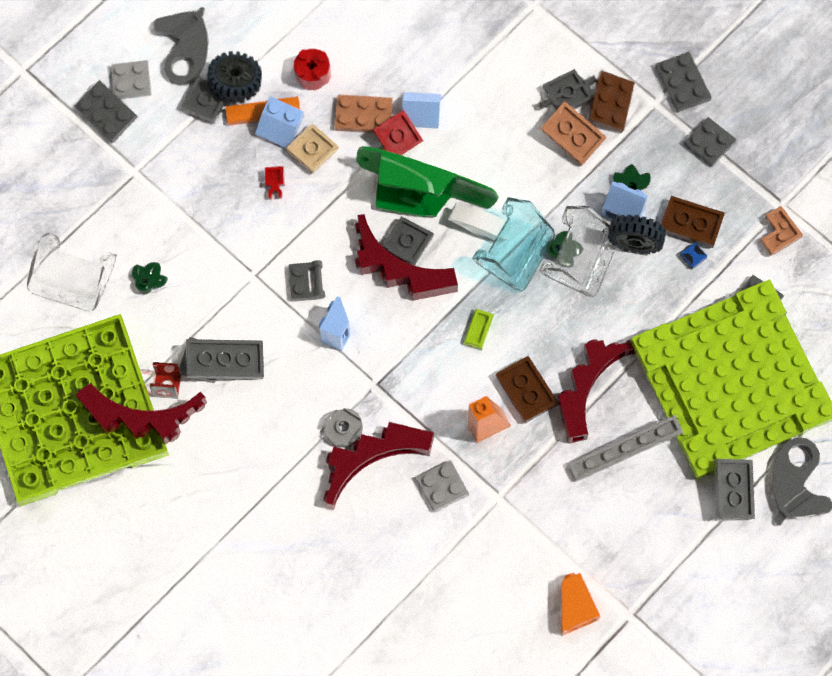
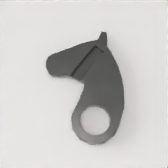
M200 7L197 12L188 11L159 17L153 23L157 34H169L179 40L175 49L165 60V73L169 80L176 85H189L195 82L206 64L208 33L203 20L205 7ZM183 59L191 61L194 67L189 74L180 76L172 71L173 65L177 61Z
M796 437L787 441L775 460L772 485L779 509L776 523L778 526H781L786 518L801 519L826 515L832 510V500L829 497L812 494L804 487L806 480L816 469L820 460V452L816 444L807 438ZM795 447L805 448L811 455V463L805 467L795 466L789 459V451Z

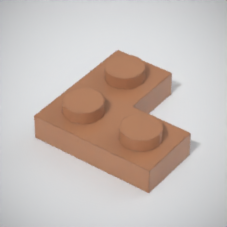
M782 206L766 214L765 219L774 231L763 237L760 242L771 256L803 237L801 231Z

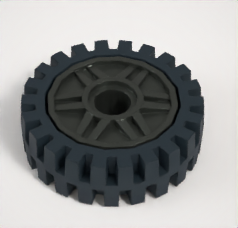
M229 51L227 55L224 52L221 56L217 55L209 64L207 84L209 90L213 91V95L215 97L218 96V99L223 100L225 98V102L228 103L230 100H233V103H237V100L243 103L245 99L247 101L251 100V96L255 97L260 91L262 82L261 66L258 65L257 60L254 61V57H248L247 53L240 55L239 51H236V54H233V51Z
M620 215V217L616 216L611 221L608 240L613 246H617V248L624 249L627 252H638L639 254H650L651 252L654 254L663 249L666 229L663 225H659V222H654L651 218L646 219L647 217L644 216L640 218L639 215H634V217L632 215H627V217Z

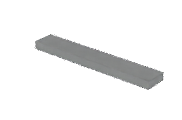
M674 415L568 463L575 481L578 482L684 433Z

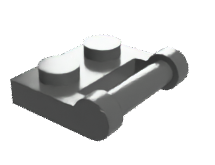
M321 260L289 264L292 302L318 300L326 297L322 283L321 269L323 268V262ZM308 270H314V292H310Z

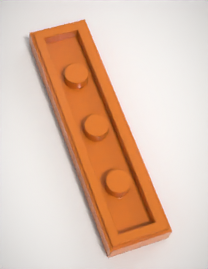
M298 96L277 99L300 110ZM268 101L225 106L228 126L260 121Z

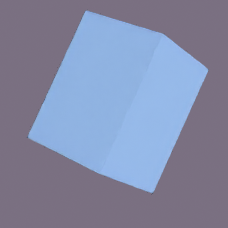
M404 92L403 110L415 128L439 129L441 94Z

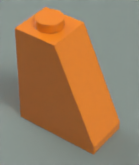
M570 573L563 577L564 580L561 583V633L563 636L600 620L601 615L581 573Z

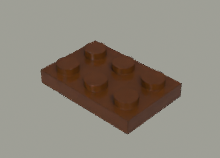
M601 70L598 74L588 122L622 133L625 128L635 82Z
M671 196L661 225L664 226L667 234L713 248L725 212Z
M529 355L495 374V377L524 423L549 411L559 403Z

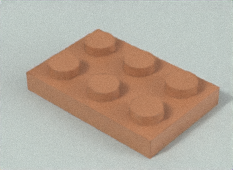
M338 95L335 131L373 133V129L392 117L393 98Z
M565 101L540 129L581 166L607 138Z

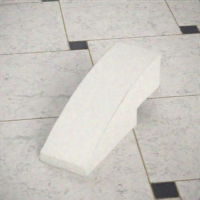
M455 203L448 219L480 237L484 235L499 244L505 241L512 225L490 213L460 203Z

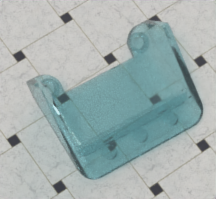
M508 197L501 210L502 214L508 218L489 252L479 249L475 252L472 259L477 265L516 291H524L547 253V244L554 240L555 231L531 201Z

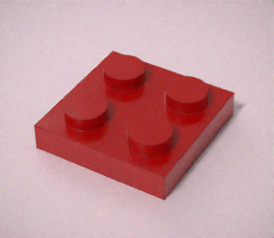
M404 110L372 130L385 151L399 155L405 154L424 141Z

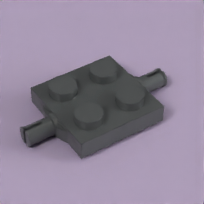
M573 69L543 84V89L548 98L540 101L539 105L541 109L552 105L557 110L565 101L573 109H577L592 102L593 96L588 86L596 83L597 79L593 75L584 80L576 69Z

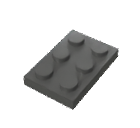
M690 52L656 63L655 68L677 113L711 100L712 96Z
M100 80L74 106L112 143L138 118Z
M714 459L716 519H755L753 460Z

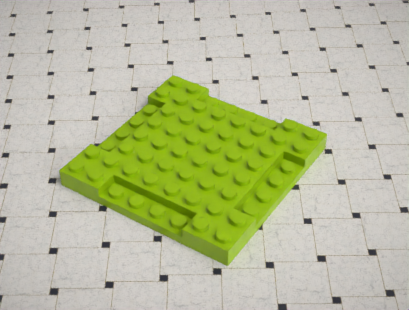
M770 279L669 324L664 323L631 337L630 342L634 347V352L666 418L675 415L684 434L677 436L676 439L696 480L714 473V459L744 460L832 421V401L822 381L819 382L786 316L787 311Z
M121 314L0 354V449L17 503L20 507L58 494L57 491L132 466L134 468L169 456L166 444L152 428L147 435L138 439L134 438L123 423L120 424L116 431L106 434L75 395L89 383H92L99 392L115 403L132 409L154 410Z

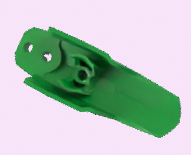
M361 146L357 150V164L361 168L379 176L376 191V208L379 210L419 217H437L441 209L451 198L485 209L491 208L499 199V195L493 188L445 169L372 147Z

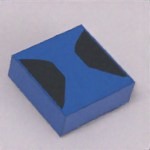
M696 243L692 244L680 255L692 269L707 259V255Z

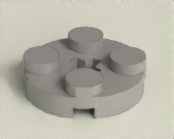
M349 408L332 411L324 422V431L327 439L339 447L349 448L355 444L356 439H360L363 433V423L359 414ZM340 424H348L347 431H340Z

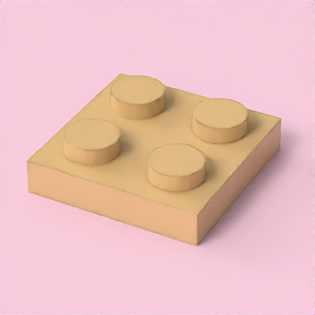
M312 123L286 147V150L314 174L339 150V146Z

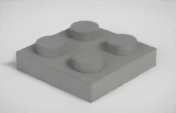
M148 60L111 64L114 94L119 99L152 96Z
M451 460L416 477L434 513L469 496V492Z

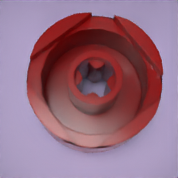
M315 48L299 51L293 66L295 79L301 87L306 90H319L324 85H327L331 79V66L327 53Z

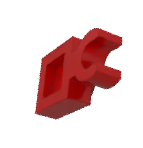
M283 166L265 167L266 187H271L268 192L270 200L273 199L272 195L274 192L279 193L280 199L283 198V192L280 189V186H285Z

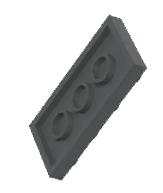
M186 339L185 341L186 378H264L263 340Z

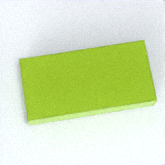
M475 309L464 345L479 350L483 349L494 314Z

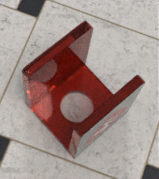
M153 362L152 366L156 378L155 383H150L149 386L153 397L178 399L181 382V372L178 364ZM164 381H171L173 385L162 383Z

